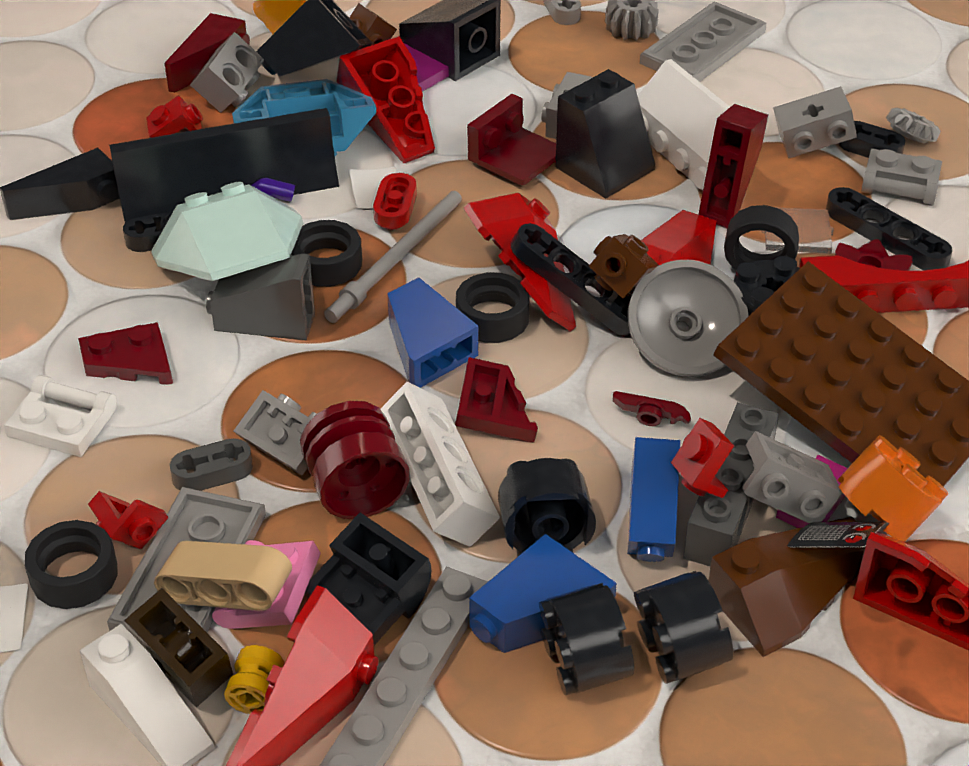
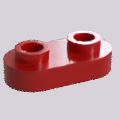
M392 173L381 180L373 204L374 221L377 225L388 230H396L409 222L417 197V185L414 177L405 173Z

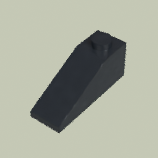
M98 147L0 187L6 216L9 220L90 211L119 199L112 160Z

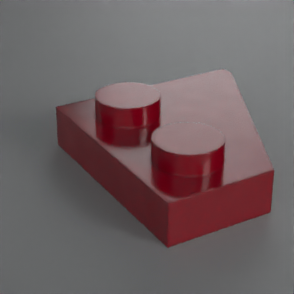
M158 322L78 338L86 376L100 378L117 377L120 380L136 381L138 375L158 377L160 384H173Z
M469 357L455 426L534 443L538 430L536 422H530L526 415V401L521 391L514 384L515 378L510 367Z

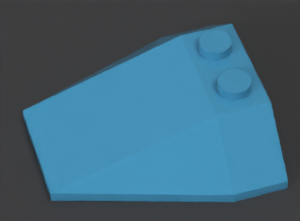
M322 79L261 86L232 113L234 123L327 108L330 114L334 155L336 156L337 152L345 151L377 111L372 97L331 80Z

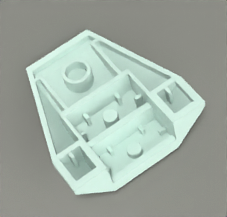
M243 182L227 184L221 188V193L207 196L206 192L196 193L186 197V203L177 205L151 251L152 256L158 267L214 281L290 258L303 225L302 216L293 208L249 184L245 186Z

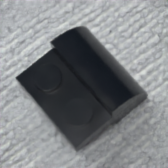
M359 512L329 545L333 555L310 579L305 595L309 598L317 585L326 588L373 634L375 646L401 615L410 619L415 613L429 587L432 568L429 558Z

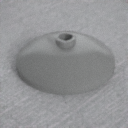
M675 260L657 266L637 284L629 302L628 326L636 347L653 365L674 375L687 377L702 376L713 373L725 366L713 354L718 344L749 317L748 309L741 299L743 295L740 289L724 272L710 264L696 260ZM685 322L689 326V331L683 332L679 330L677 323Z

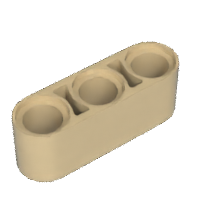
M181 541L176 545L156 575L154 585L158 591L163 588L178 604L264 611L269 609L292 571V564L285 554L269 546Z

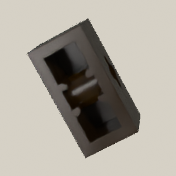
M163 588L124 620L128 631L151 654L165 676L196 708L233 675L228 653Z

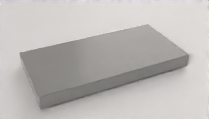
M714 1L640 54V64L658 71L666 60L672 59L700 82L764 34L766 22Z
M182 487L167 513V521L157 531L107 621L109 631L120 624L127 629L124 620L158 592L154 585V579L179 542L200 541L244 544L246 541L254 540L266 516L265 505ZM179 604L208 632L213 622L212 613L215 607Z

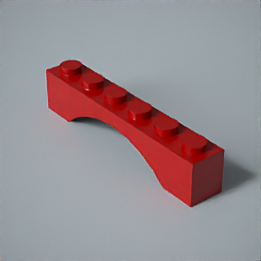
M839 255L800 258L799 268L809 261L877 313L969 308V260L940 269L901 271L858 263Z

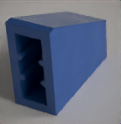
M418 277L387 293L389 325L409 383L421 388L468 362L469 357L475 358L478 356V325L421 278Z
M635 437L631 469L627 554H636L639 560L660 562L664 560V557H673L676 544L679 472L671 462L680 449L681 440Z
M545 534L469 597L470 628L481 641L485 643L490 642L503 653L543 640L541 628H545L540 613L539 602L603 583V586L607 585L614 597H616L617 583Z

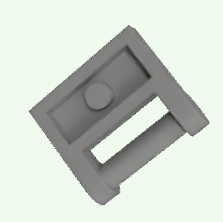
M871 148L861 192L872 194V191L923 199V203L934 205L942 161L927 156H912L896 153L888 149L877 150Z

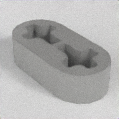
M543 0L545 7L556 23L572 25L581 19L580 0Z

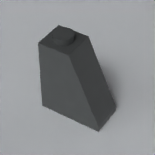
M310 254L294 255L284 260L219 279L215 290L208 293L206 310L208 314L212 315L214 331L307 340L315 317Z

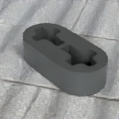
M235 438L177 453L170 462L172 482L178 490L185 487L202 491L238 481L248 476L253 468L250 446L247 442ZM230 458H235L236 461L230 462ZM193 469L194 472L188 473L187 470Z

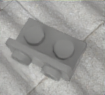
M262 390L233 432L241 439L302 476L307 470V462L304 460L301 452L300 438L305 426L317 413L311 412L307 417L299 412L302 407L288 396L281 393L276 398Z
M757 431L753 433L746 443L753 461L754 471L743 485L744 493L807 523L822 522L842 494L829 465Z

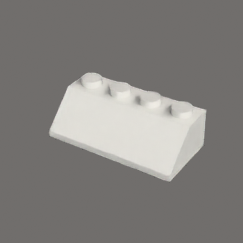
M669 59L661 65L638 95L650 145L703 191L716 120L730 106L676 62Z

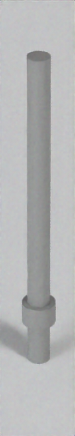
M451 191L357 281L349 282L339 292V298L325 310V318L331 323H336L349 309L357 308L367 298V292L462 201L461 195L457 191Z

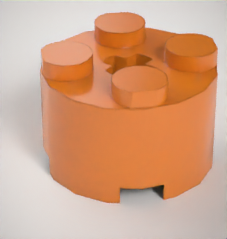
M881 435L837 479L841 483L838 486L839 489L864 516L870 514L880 522L889 523L883 531L903 542L914 533L948 495L947 490L938 481L929 475L925 478L917 471L921 464L913 455L902 447L897 450Z

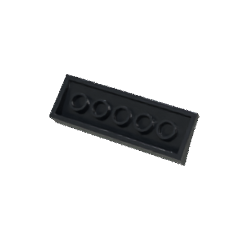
M327 108L109 145L125 223L136 217L173 212L177 205L186 203L185 198L190 195L206 192L207 196L221 193L223 186L235 182H243L245 186L248 184L252 185L260 178H270L294 184V195L339 187L330 114Z

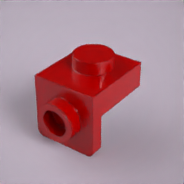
M178 95L165 105L154 108L150 115L146 117L149 137L175 134L184 127L189 131L202 129V114L194 104L190 103L188 105Z
M699 418L691 432L685 437L671 464L683 476L681 483L691 492L699 496H705L708 492L724 498L728 489L715 475L732 451L734 445L713 423Z
M98 491L88 503L98 519L96 525L105 529L111 539L141 550L168 519V515L163 509L138 499L130 504L101 491Z

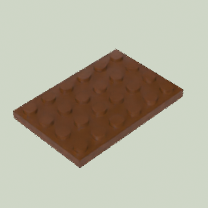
M809 261L719 343L713 354L714 357L851 463L881 435L897 450L902 447L913 455L921 464L917 468L920 474L925 478L928 475L944 487L969 458V380Z

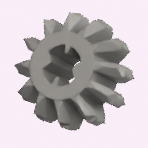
M608 0L605 13L606 30L612 32L614 37H623V40L632 38L637 41L639 37L649 38V35L656 31V26L658 25L659 10L657 9V2L653 0Z

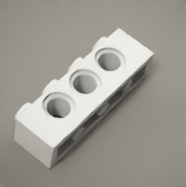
M406 382L381 408V411L387 417L390 428L395 435V442L400 447L409 466L410 480L433 532L471 547L500 519V516L443 400Z

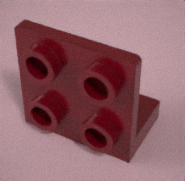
M510 94L467 125L468 160L521 186L526 185L556 162V143L522 127L524 121L523 98L514 94Z

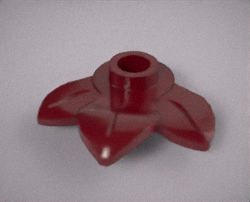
M874 239L858 249L845 243H839L835 251V255L878 268L909 271L912 266V256H889L878 239Z

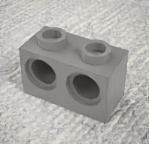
M234 32L214 52L190 86L220 113L230 104L236 107L248 94V91L244 88L249 89L260 77L261 74L257 70L261 66L260 60L262 57Z

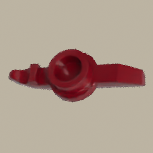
M619 391L613 392L612 402L624 411L635 412L637 420L646 426H657L663 418L670 419V424H675L678 421H682L685 424L691 422L690 413L684 406L676 402Z

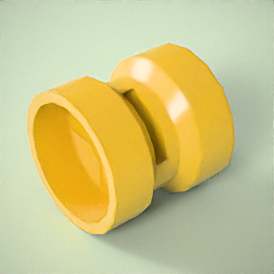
M250 645L242 648L234 664L236 674L230 677L224 692V697L228 704L246 714H250L255 709L263 711L265 694L269 685L266 679L273 665L283 668L285 661L281 655L270 648L259 645Z

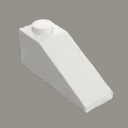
M122 624L80 650L89 686L162 766H191L215 749L210 737L151 654Z

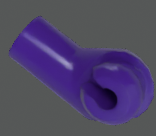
M260 178L251 185L273 198L288 202L292 201L295 190L294 184L270 178Z

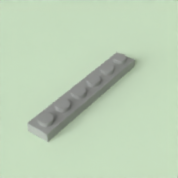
M446 566L320 766L385 765L469 626V597L488 581Z

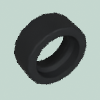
M756 205L740 210L730 220L724 242L725 258L734 270H737L738 265L744 262L774 260L779 256H788L796 259L799 245L798 226L790 215L772 206ZM763 230L781 238L784 242V247L772 254H757L743 247L739 238L750 231Z
M318 220L302 226L290 257L298 254H309L323 248H335L344 251L337 256L329 258L310 256L313 286L332 287L344 284L358 274L362 267L361 238L356 229L347 223L337 220Z
M486 272L473 275L461 283L456 291V308L478 325V341L500 343L514 339L523 333L528 326L530 295L521 285L520 280L514 276L499 272ZM497 301L508 304L513 308L501 313H484L473 307L479 303Z
M72 520L54 524L35 536L25 551L24 566L30 586L37 599L51 607L71 609L93 603L112 588L118 576L113 542L106 530L93 522ZM82 551L98 556L97 561L89 569L74 576L58 577L45 573L48 565L56 558L67 553Z

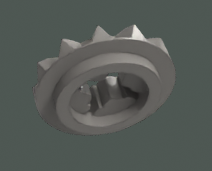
M892 108L886 116V119L891 123L890 126L895 131L917 142H936L941 132L934 122L905 108Z

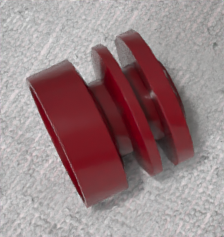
M346 401L334 404L316 414L305 426L300 438L301 452L304 460L307 462V468L313 476L314 486L321 504L331 515L342 519H354L359 512L367 517L373 516L391 507L405 493L410 481L409 466L400 447L395 442V435L390 428L387 417L379 407L366 401Z

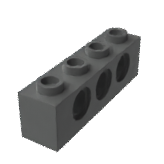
M737 402L724 433L734 447L715 475L728 489V492L724 498L708 492L705 496L698 497L687 525L683 559L711 566L713 556L738 544L754 498L747 496L743 490V485L754 471L753 461L746 443L755 431L775 440L779 413Z

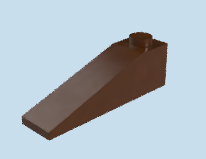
M851 516V517L842 518V519L833 520V521H828V522H857V521ZM803 527L755 537L713 556L708 581L717 595L723 612L761 656L764 657L801 638L810 628L812 620L822 610L826 611L834 602L835 595L844 585L851 583L858 576L865 546L788 547L789 542Z

